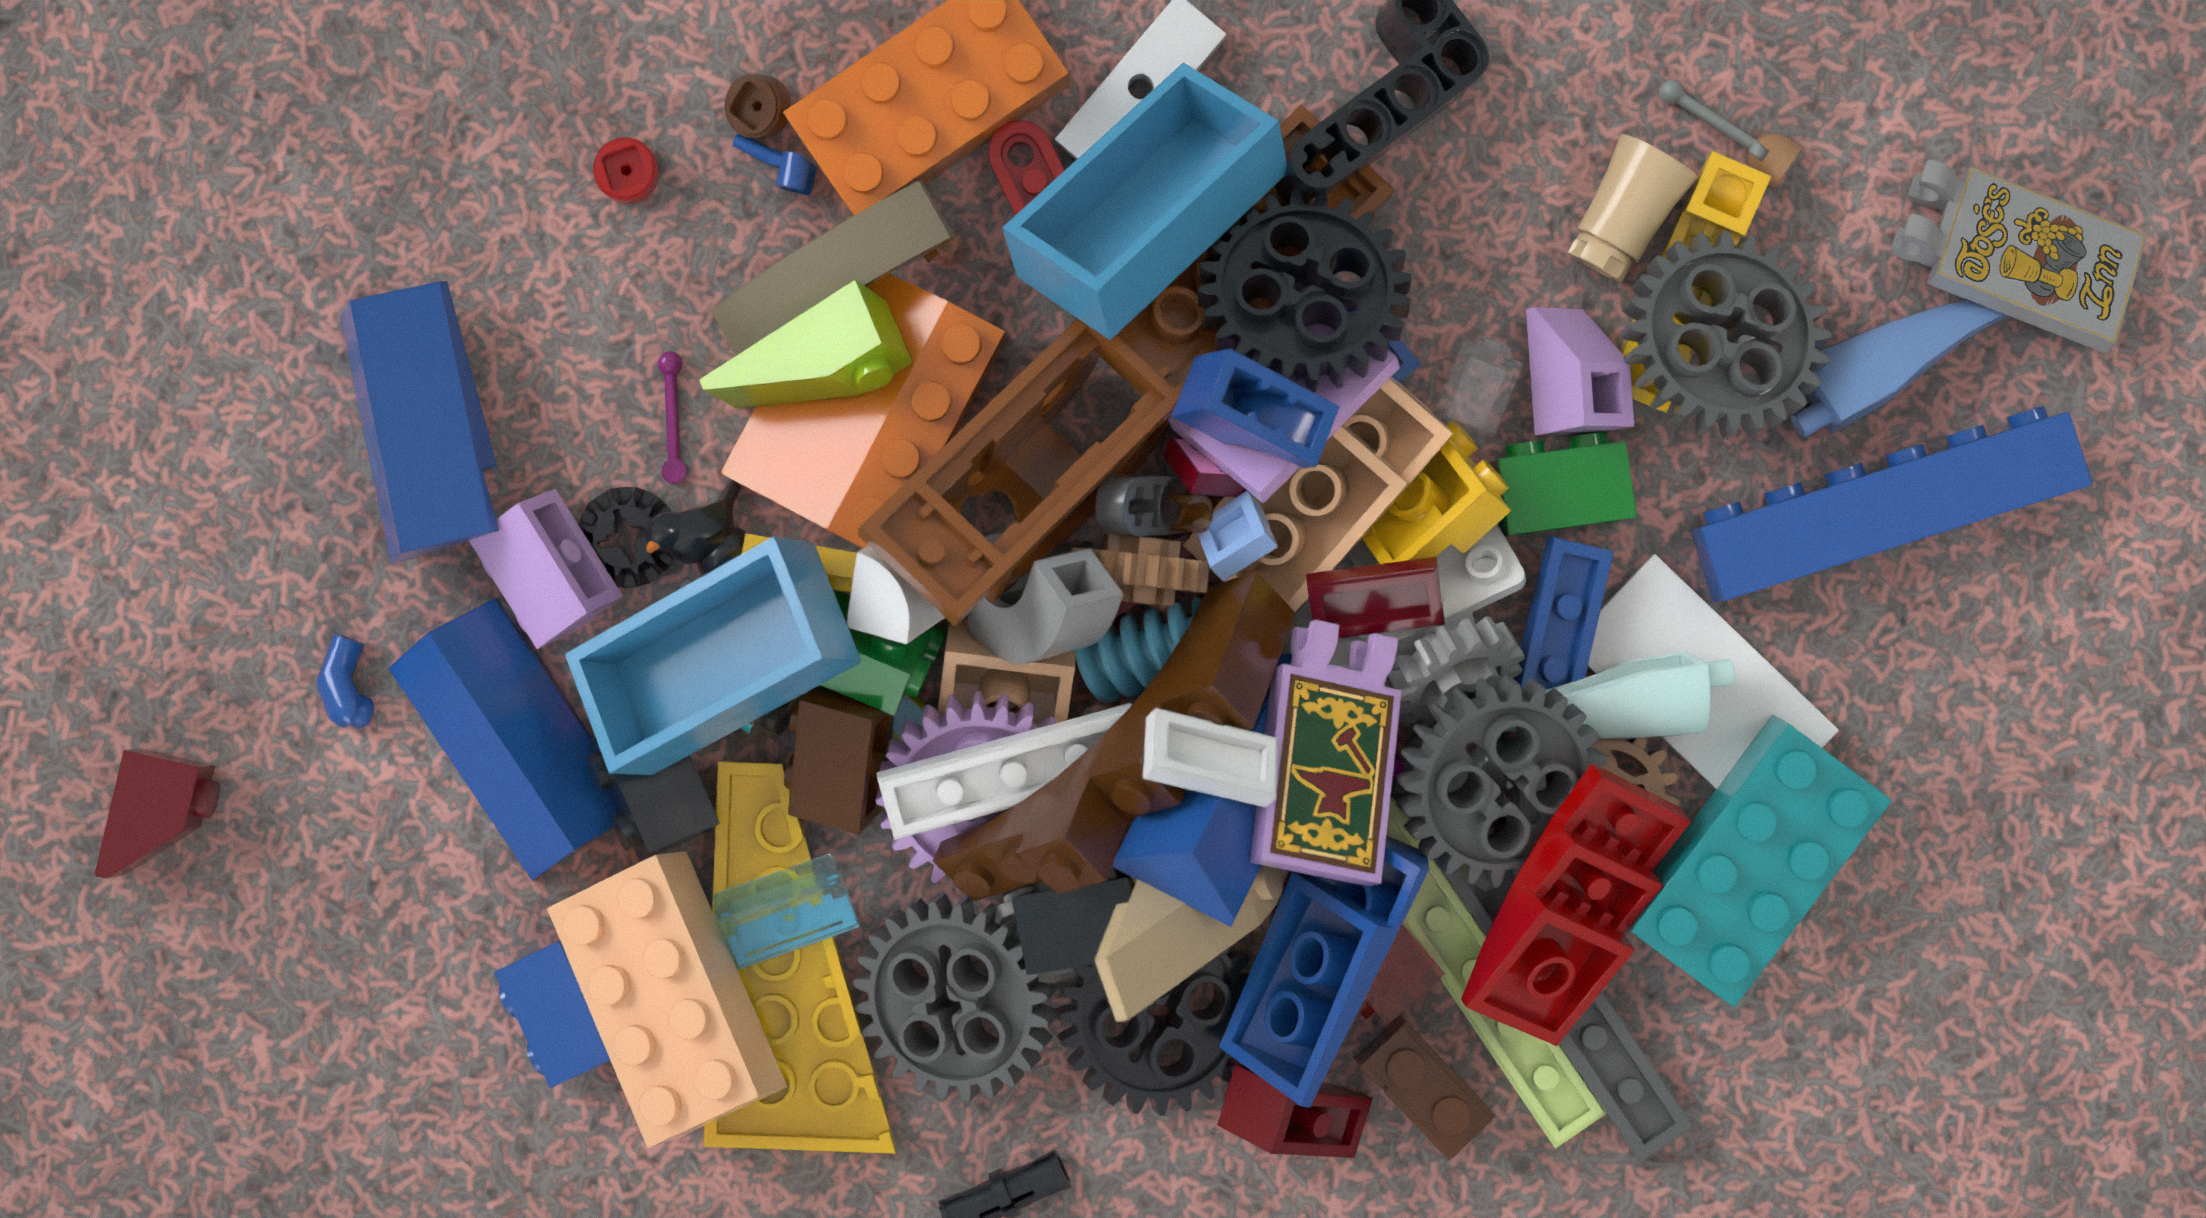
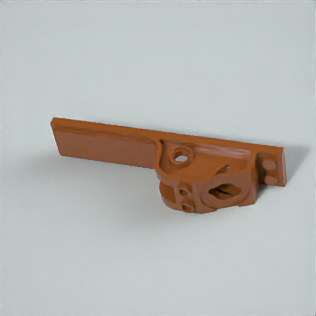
M1302 105L1280 124L1285 154L1302 135L1320 123ZM1322 154L1317 161L1305 168L1304 171L1309 175L1316 171L1320 172L1328 162ZM1367 166L1327 196V207L1336 210L1343 200L1350 198L1352 199L1350 216L1357 219L1368 211L1376 213L1390 199L1395 189L1370 166ZM1273 186L1252 207L1260 214L1264 213L1266 195L1270 193L1278 200L1282 207L1290 204H1287L1278 195ZM1239 218V219L1235 222V223L1239 224L1240 226H1242V224H1241V218ZM1290 246L1275 249L1276 252L1284 256H1297L1302 253ZM1207 250L1111 340L1077 318L860 526L858 536L955 627L985 597L993 604L1032 569L1034 561L1044 559L1070 538L1096 512V497L1101 483L1111 475H1133L1162 440L1170 426L1168 418L1173 413L1194 357L1216 352L1215 335L1219 330H1204L1203 312L1207 308L1198 306V287L1204 285L1199 282L1200 262L1209 261L1207 259ZM1253 267L1251 270L1260 269V267ZM1255 298L1246 302L1251 307L1257 309H1269L1274 306L1272 302L1263 298ZM1099 357H1101L1143 397L1132 406L1127 419L1102 444L1097 441L1081 456L1048 424L1080 390L1094 370ZM990 491H1000L1006 494L1013 502V514L1017 521L991 544L962 516L961 506L963 501L970 496L986 495Z

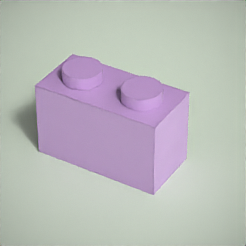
M556 489L517 503L496 519L499 531L469 540L481 559L484 570L498 586L513 610L518 624L528 634L536 649L573 633L623 597Z

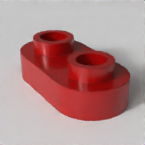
M1022 120L1009 122L1000 127L991 138L988 149L990 165L1016 216L1065 170L1047 134L1034 123ZM1017 145H1025L1033 152L1032 161L1024 167H1017L1009 161V153Z

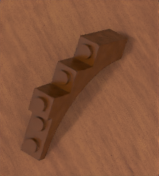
M1257 570L1209 587L1188 629L1164 666L1134 704L1093 746L1057 777L1016 806L976 828L941 841L933 862L954 882L960 891L967 894L973 901L1042 881L1050 886L1058 895L1107 881L1115 861L1114 858L1121 846L1131 819L1180 805L1186 791L1185 788L1143 779L1146 717L1155 708L1211 721L1222 726L1227 725L1244 730L1253 729L1296 613Z

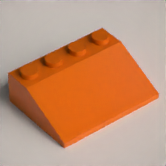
M890 273L870 284L867 288L887 301L913 363L895 373L887 385L874 391H867L860 396L756 406L721 471V474L861 548H865L868 544L858 536L860 526L957 434L1007 340L1004 330Z

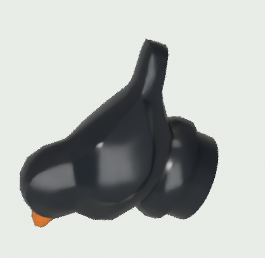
M731 480L724 487L719 497L710 504L679 513L664 512L654 515L644 528V537L648 543L646 551L649 554L655 551L667 552L672 560L680 564L697 563L700 572L704 575L741 555L746 532L734 526L733 504L741 486L734 480Z

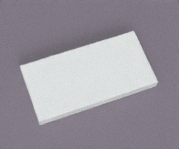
M1651 554L1602 605L1587 667L1594 675L1627 660L1686 651L1706 662L1729 659L1732 662L1735 673L1734 683L1732 685L1710 688V717L1706 732L1660 737L1714 790L1719 787L1772 715L1792 725L1821 748L1839 731L1656 554Z

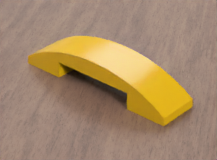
M1711 151L1682 207L1661 256L1666 258L1665 252L1678 240L1689 249V243L1701 232H1704L1713 246L1716 238L1724 230L1730 231L1734 248H1736L1740 238L1745 236L1771 176ZM1692 286L1694 297L1700 303L1711 306L1712 299L1709 293L1699 286ZM1673 316V320L1675 323L1679 325H1684L1680 323L1675 316ZM1625 339L1620 352L1626 357L1638 346V342ZM1678 344L1680 356L1685 362L1689 363L1693 355L1690 353L1692 348L1687 345ZM1630 364L1632 399L1652 407L1653 398L1659 390L1654 384L1637 388L1634 383L1646 370L1643 364ZM1668 401L1655 409L1667 413L1671 402Z

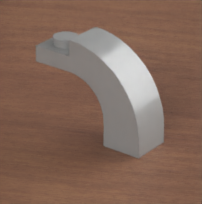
M1002 532L984 537L992 544ZM1088 548L1034 561L1031 572L1028 571L1014 586L993 604L985 597L970 612L966 626L983 646L1000 659L1016 664L1030 663L1081 650L1098 642L1111 626L1123 593L1093 551Z

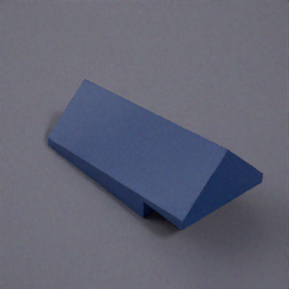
M439 281L349 300L341 316V323L390 564H398L499 531L483 473L497 467L448 282Z
M494 598L428 632L388 668L532 881L614 828L611 816L618 813L608 789L603 792L597 789L586 763V756L592 754L589 744L593 738L537 652H532L498 598Z
M1281 654L1277 666L1282 664L1291 665L1292 654ZM1270 685L1254 728L1248 731L1265 735ZM1186 789L1180 805L1135 818L1114 858L1115 861L1112 867L1231 927L1262 866L1250 863L1256 805Z
M1386 835L1381 884L1364 886L1292 871L1219 1047L1299 1106L1310 1108L1429 872V859L1416 847Z

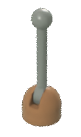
M1667 80L1659 88V97L1663 103L1667 105H1680L1748 149V166L1770 175L1771 179L1767 186L1773 190L1803 149V146L1780 133H1767L1757 139L1753 138L1685 94L1683 85L1677 80Z

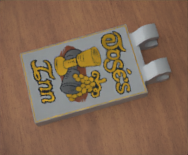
M1935 160L1926 161L1922 175L1916 174L1914 176L1907 198L1918 205L1943 211L1939 228L1929 218L1910 214L1905 228L1899 227L1897 229L1890 252L1899 258L1932 267L1927 281L1928 285L2100 352L2107 353L2117 342L2147 234L1972 166H1969L1962 174L1961 179H1959L1948 165Z

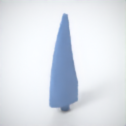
M1966 299L1887 322L1821 350V352L1830 357V362L1819 372H1813L1822 381L1821 385L1808 395L1813 404L1791 416V422L1796 432L1802 438H1805L1826 427L1829 434L1832 435L1885 405L1960 343L2008 315Z

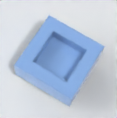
M1248 490L1194 524L1209 566L1222 581H1225L1278 547L1261 504Z

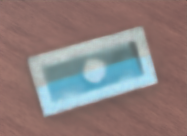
M826 854L718 892L713 897L716 921L737 969L859 927L843 876L833 854Z

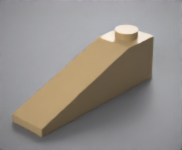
M1265 865L1261 866L1231 927L1131 876L1136 884L1129 902L1116 905L1095 958V963L1116 1022L1126 1021L1135 1016L1261 925L1281 900L1283 882L1280 869Z

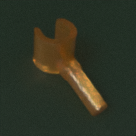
M1171 493L1169 501L1180 503L1182 514L1177 523H1170V530L1191 533L1205 532L1213 520V509L1222 499L1218 497L1209 499L1206 495L1190 493Z

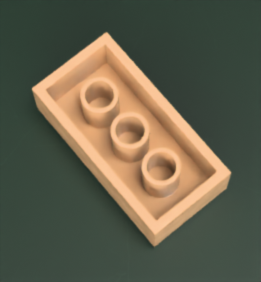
M687 851L654 855L547 908L647 1148L679 1138L787 1087Z

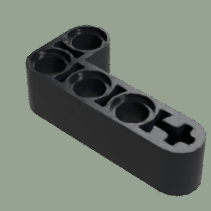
M1388 0L1378 11L1375 21L1376 32L1381 42L1399 65L1302 135L1285 154L1287 161L1285 176L1274 187L1278 195L1287 204H1290L1293 189L1298 190L1302 195L1304 204L1313 205L1318 194L1326 192L1328 196L1458 100L1486 71L1489 62L1488 48L1482 37L1453 0ZM1402 7L1413 9L1419 15L1422 24H1417L1407 18ZM1442 56L1452 59L1458 65L1461 75L1449 71L1442 61ZM1395 91L1407 94L1411 98L1415 110L1401 105L1395 96ZM1347 125H1353L1363 131L1368 140V145H1362L1353 140L1347 131ZM1323 154L1328 164L1320 172L1316 171L1310 175L1307 174L1304 169L1317 161Z

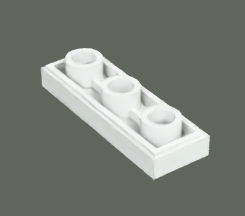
M1171 0L1055 138V143L1077 160L1142 100L1134 98L1129 93L1128 88L1131 83L1136 80H1144L1154 89L1183 62L1199 71L1226 39V33L1187 0Z

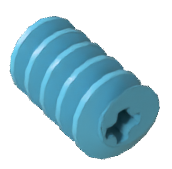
M1194 597L1192 617L1189 618L1181 603L1174 602V607H1168V623L1166 624L1157 609H1147L1144 613L1143 630H1141L1139 622L1133 615H1124L1120 620L1121 635L1118 636L1115 627L1111 624L1106 634L1098 642L1087 648L1074 651L1079 671L1094 697L1102 703H1111L1117 701L1122 694L1126 697L1139 696L1172 654L1188 629L1202 600Z

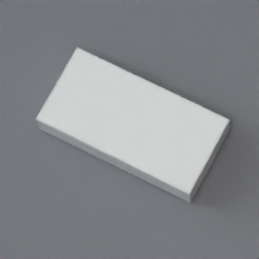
M1155 708L1146 717L1143 779L1262 807H1267L1276 800L1278 738L1227 725L1222 726L1211 721Z

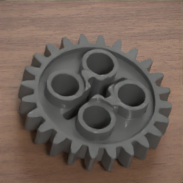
M1724 230L1716 238L1713 246L1704 232L1698 233L1689 243V249L1678 240L1665 252L1666 258L1657 255L1646 267L1649 275L1642 274L1631 287L1639 297H1632L1623 307L1622 312L1637 321L1629 323L1620 332V337L1628 341L1638 342V346L1624 358L1625 363L1643 364L1646 370L1634 384L1637 388L1652 384L1657 387L1659 391L1651 403L1654 409L1668 401L1676 405L1672 418L1673 424H1679L1689 414L1696 416L1695 427L1697 435L1702 436L1715 422H1718L1722 439L1726 440L1738 431L1740 424L1749 438L1754 437L1764 429V421L1772 429L1778 427L1788 419L1786 411L1794 415L1807 404L1803 394L1810 395L1822 383L1813 372H1819L1830 362V357L1815 349L1832 338V332L1814 327V322L1828 311L1827 306L1808 305L1806 300L1816 289V283L1810 282L1798 286L1793 278L1798 273L1801 264L1796 261L1782 269L1776 264L1780 247L1775 245L1761 256L1756 253V237L1751 234L1738 248H1734L1733 238L1730 231ZM1692 286H1699L1705 289L1711 296L1713 307L1700 303L1694 297ZM1753 304L1766 308L1771 314L1773 325H1767L1759 320L1755 315ZM1673 316H1675L1679 320V322L1684 325H1679L1675 323L1673 320ZM1678 344L1687 345L1696 352L1699 366L1685 362L1678 351ZM1768 344L1776 346L1779 350V354L1773 347L1769 346ZM1740 363H1746L1756 370L1760 378V385L1753 384L1745 379L1739 368Z
M1504 675L1498 693L1483 678L1477 680L1476 698L1469 699L1458 688L1452 690L1455 708L1450 712L1433 704L1430 708L1438 722L1433 729L1416 724L1413 727L1415 733L1424 741L1421 748H1404L1401 751V754L1414 766V770L1396 775V781L1405 790L1412 792L1396 802L1397 806L1406 816H1412L1404 827L1415 840L1421 839L1417 847L1429 860L1437 858L1436 863L1446 874L1451 875L1459 868L1460 875L1469 884L1473 885L1479 879L1482 872L1484 877L1494 887H1500L1505 870H1508L1516 878L1549 821L1590 764L1593 763L1600 767L1607 762L1606 757L1601 752L1591 747L1600 736L1588 724H1583L1587 715L1574 704L1567 706L1568 698L1555 688H1552L1545 694V688L1535 679L1530 678L1521 690L1520 684L1509 675ZM1516 726L1514 738L1504 747L1496 748V743L1501 733L1509 727ZM1475 742L1484 755L1503 772L1504 777L1537 811V817L1534 820H1527L1520 809L1501 792L1500 787L1466 752V745L1468 743ZM1468 771V776L1463 786L1456 791L1447 793V788L1452 778L1460 772ZM1555 771L1551 784L1542 791L1536 792L1537 783L1541 777L1548 772ZM1507 815L1504 827L1496 834L1487 836L1488 829L1493 821Z
M940 894L930 902L929 907L920 898L906 908V913L899 909L885 920L886 927L881 926L868 938L873 947L863 952L857 960L868 971H864L855 978L853 986L867 992L868 996L864 997L854 1006V1011L872 1016L873 1021L861 1031L863 1037L880 1036L883 1044L874 1054L875 1058L881 1059L893 1054L898 1060L892 1074L894 1078L902 1076L908 1070L915 1073L914 1091L918 1093L931 1081L935 1082L938 1099L944 1101L955 1090L956 1086L964 1103H969L980 1092V1089L990 1099L1004 1087L1003 1083L1009 1088L1014 1087L1025 1076L1023 1070L1029 1072L1042 1059L1038 1051H1042L1053 1038L1043 1027L1049 1026L1058 1017V1011L1042 1004V1002L1048 1000L1057 991V985L1039 982L1038 975L1041 973L1027 975L1021 943L1013 937L1017 928L1016 918L1013 917L1002 926L995 923L996 905L993 903L989 904L979 914H974L973 901L968 895L959 900L953 909L946 894ZM945 945H947L950 948L951 954L949 950L945 947ZM970 955L980 958L986 964L989 976L979 973L973 967ZM912 959L917 960L926 968L929 980L916 973L912 965ZM981 1017L990 1020L997 1027L999 1037H994L984 1029ZM922 1021H926L936 1029L939 1040L933 1039L925 1032Z

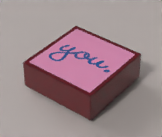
M1178 437L1170 438L1163 457L1190 494L1237 497L1247 491V489L1186 440Z

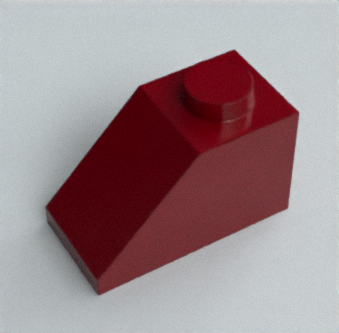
M142 748L123 750L94 876L108 879L126 875L201 828L203 818L210 819L219 800L220 783L212 780L216 765Z
M1235 1064L1230 1083L1225 1092V1100L1217 1126L1270 1154L1355 1158L1373 1098L1364 1093L1323 1081L1310 1108L1302 1107L1246 1066Z

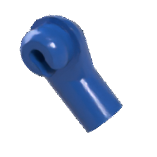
M334 633L317 678V690L327 715L332 722L340 727L350 725L353 728L361 729L370 723L375 708L371 698L358 694L352 680L364 643Z

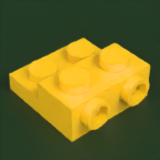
M1454 420L1446 425L1454 433L1452 437L1362 538L1380 564L1437 557L1450 544L1464 554L1512 511L1501 497L1509 489L1508 484L1484 459L1477 465L1474 463L1470 455L1478 449V446Z

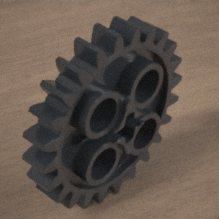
M1293 189L1290 205L1283 207L1271 193L1267 194L1265 212L1260 214L1251 207L1241 217L1242 226L1234 223L1221 235L1223 241L1216 240L1207 249V259L1209 261L1200 262L1199 282L1204 285L1198 287V306L1207 308L1203 312L1204 330H1219L1215 335V350L1220 351L1236 347V352L1281 374V376L1291 381H1294L1295 376L1304 377L1308 390L1314 393L1317 390L1319 376L1328 375L1331 382L1337 388H1342L1345 368L1347 367L1362 378L1367 376L1369 367L1368 355L1384 362L1387 359L1389 350L1387 340H1400L1404 324L1400 319L1408 318L1411 299L1405 296L1410 291L1411 274L1400 272L1404 268L1406 253L1404 250L1388 251L1393 237L1391 228L1372 233L1375 213L1368 211L1359 218L1354 219L1350 216L1352 199L1350 198L1343 200L1335 210L1327 207L1326 192L1318 194L1313 205L1304 204L1301 193ZM1290 246L1302 253L1297 256H1284L1276 252L1275 249ZM1253 267H1260V269L1251 270ZM1347 271L1355 273L1361 279L1356 282H1345L1334 275ZM1255 298H1263L1272 302L1274 306L1269 309H1257L1251 307L1246 302ZM1348 311H1358L1355 314L1347 313ZM1312 324H1323L1332 328L1334 332L1329 335L1320 336L1311 333L1306 327Z
M1230 946L1154 1001V1003L1159 1005L1165 1003L1170 1008L1164 1018L1159 1015L1151 1016L1148 1013L1150 1007L1148 1005L1130 1018L1126 1029L1116 1037L1103 1036L1102 1026L1104 1020L1113 1011L1097 965L1072 968L1078 974L1076 982L1064 981L1057 983V988L1064 995L1071 998V1004L1055 1008L1058 1011L1057 1018L1060 1021L1072 1023L1071 1027L1057 1035L1058 1041L1064 1047L1079 1046L1066 1061L1075 1071L1089 1067L1082 1081L1091 1091L1106 1083L1103 1098L1109 1104L1114 1106L1126 1093L1127 1107L1135 1114H1139L1147 1098L1150 1099L1153 1110L1159 1116H1165L1169 1098L1173 1097L1185 1111L1191 1110L1192 1103L1191 1092L1196 1089L1211 1101L1215 1096L1210 1081L1218 1076L1230 1083L1232 1072L1227 1067V1064L1231 1058H1235L1222 1050L1219 1045L1249 976L1246 973L1238 974L1251 960L1249 956L1241 950L1228 953L1232 947ZM1211 982L1214 986L1212 1002L1202 1010H1190L1188 999L1191 991L1201 983ZM1171 1039H1181L1183 1042V1052L1179 1060L1170 1066L1158 1065L1157 1055L1162 1045ZM1140 1045V1054L1135 1060H1130V1051Z

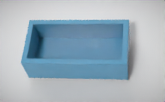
M1183 62L1002 228L1017 277L1111 340L1285 176L1287 161L1279 121Z
M777 536L769 538L565 653L609 774L654 775L861 663L815 544Z

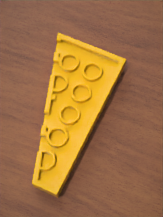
M719 761L716 815L720 824L715 827L712 912L787 1087L705 1125L703 1147L896 1154L897 1147L867 1044L861 1034L860 1020L857 1012L854 1011L855 1003L833 929L740 962L737 961L727 929L781 910L787 916L794 912L799 904L810 901L811 906L822 903L821 896L823 894L801 818L788 815L790 790L784 786L785 763Z

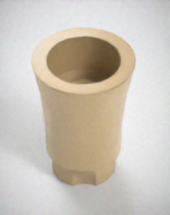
M1620 134L1608 169L1591 205L1577 227L1580 233L1571 245L1568 255L1602 276L1621 283L1627 275L1632 262H1639L1651 239L1673 207L1698 179L1697 174L1658 148L1632 136Z

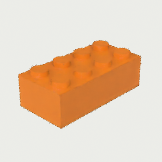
M946 0L786 109L783 114L851 215L854 216L917 181H923L924 184H927L990 141L1000 127L1009 122L1021 120L1070 86L1069 73L1019 0Z

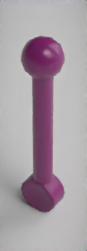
M667 351L660 355L657 363L658 369L664 374L668 461L663 464L661 473L664 480L668 483L678 484L684 481L687 476V467L680 459L677 374L682 369L683 362L679 354Z

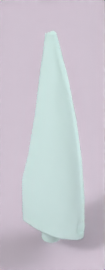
M1686 651L1627 660L1595 675L1553 688L1568 698L1567 706L1574 704L1587 715L1583 724H1588L1598 732L1599 739L1681 736L1683 734L1706 732L1710 717V688L1732 685L1735 680L1733 664L1729 659L1706 662ZM1552 688L1545 690V694L1549 692ZM1516 726L1509 727L1505 731L1515 733Z

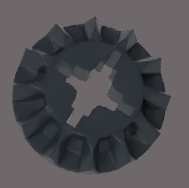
M637 487L610 488L587 503V507L578 525L617 587L636 588L644 586L659 578L669 568L673 560L667 552L655 551L649 554L646 551L648 543L643 534L642 538L634 542L636 552L633 554L636 563L633 564L631 556L626 554L623 547H611L608 545L601 547V543L609 541V537L618 533L617 522L619 519L617 511H620L621 517L626 519L630 527H641L644 529L646 523L654 515L671 512V510L658 496Z

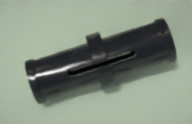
M1054 1149L1048 1154L1010 1171L1004 1172L1002 1168L988 1174L989 1180L947 1199H942L938 1201L942 1218H1001L1004 1216L1006 1218H1015L1021 1215L1022 1208L1031 1205L1033 1202L1071 1188L1070 1178L1061 1157Z

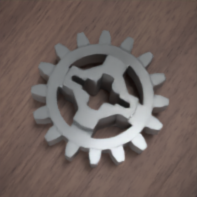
M1485 617L1473 626L1470 619L1466 618L1459 623L1456 630L1449 632L1445 626H1441L1437 629L1436 633L1432 632L1422 639L1415 641L1414 645L1417 651L1412 655L1399 656L1396 662L1400 669L1390 672L1386 680L1390 685L1388 686L1389 688L1402 690L1399 717L1403 725L1408 726L1415 722L1416 725L1428 727L1436 721L1430 708L1433 704L1442 707L1447 712L1455 708L1452 690L1458 688L1469 699L1476 698L1477 680L1483 678L1498 693L1504 675H1509L1513 678L1521 674L1523 670L1519 662L1525 659L1506 623L1503 621L1495 625L1491 617Z

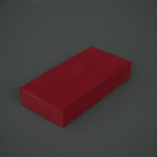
M1436 557L1306 574L1312 621L1316 619L1339 625L1338 638L1445 625Z

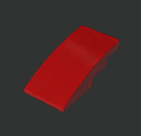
M1591 763L1553 815L1518 872L1484 940L1462 995L1461 1001L1465 1007L1557 1046L1635 951L1624 934L1663 887V884L1652 870L1692 822L1679 806Z

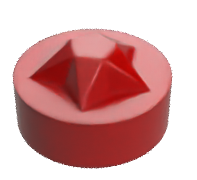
M621 137L607 142L600 148L593 163V175L596 184L606 196L618 203L633 204L646 199L655 190L659 181L660 169L657 158L644 143L634 138Z

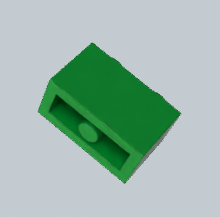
M1598 432L1568 437L1570 449L1545 452L1543 441L1505 446L1507 458H1499L1491 462L1492 467L1509 486V489L1501 495L1502 499L1512 510L1500 521V529L1503 535L1509 537L1636 518L1626 441L1608 443L1607 432Z

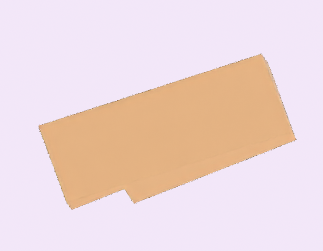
M1390 377L1326 441L1317 467L1306 469L1300 467L1265 503L1256 498L1261 504L1278 547L1223 582L1257 570L1292 610L1297 613L1309 599L1306 574L1335 570L1454 433L1411 391L1393 377ZM1225 496L1212 512L1236 497ZM1195 531L1183 546L1198 560L1207 561L1198 534Z

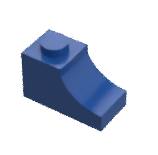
M1228 348L1194 357L1171 417L1226 445L1237 444L1254 448L1306 469L1317 467L1340 406Z

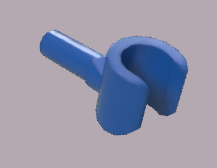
M740 134L735 136L733 147L770 166L779 168L775 187L803 195H810L816 169L804 156L794 152H781L777 149H772Z

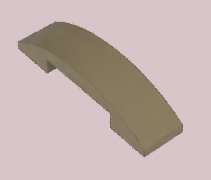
M917 181L861 211L794 251L733 292L711 309V312L734 353L738 355L853 280L867 287L893 270L903 269L947 242L954 235L923 181Z

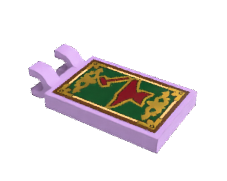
M1315 619L1309 623V629L1302 627L1292 629L1291 665L1282 664L1277 666L1271 679L1265 735L1278 738L1276 800L1267 807L1256 805L1250 863L1364 886L1378 885L1382 881L1402 690L1385 687L1384 685L1395 662L1398 638L1374 633L1368 636V643L1358 640L1351 642L1349 655L1350 669L1328 664L1336 649L1339 625Z

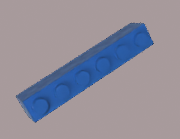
M2043 405L2006 417L2010 429L1987 436L1983 424L1946 436L1949 448L1926 455L1923 444H1919L1887 454L1885 457L1889 467L1865 474L1862 463L1824 474L1828 487L1804 493L1802 484L1799 482L1764 493L1767 506L1744 513L1739 501L1703 512L1707 525L1691 529L1690 531L1713 602L1736 598L2093 485L2070 412L2048 417Z

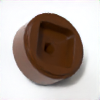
M746 74L739 77L730 86L725 98V114L728 123L738 134L747 138L767 139L779 134L788 122L783 112L791 107V100L787 89L778 79L769 75Z

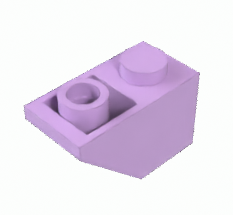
M1543 307L1526 309L1535 436H1577L1634 427L1630 364L1625 363V356L1584 309Z

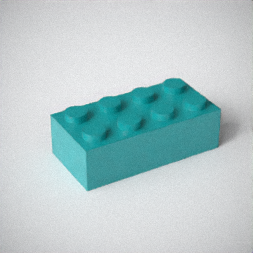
M1772 715L1719 787L1715 789L1689 826L1653 871L1663 884V887L1630 926L1629 930L1732 1007H1735L1893 800L1792 725Z

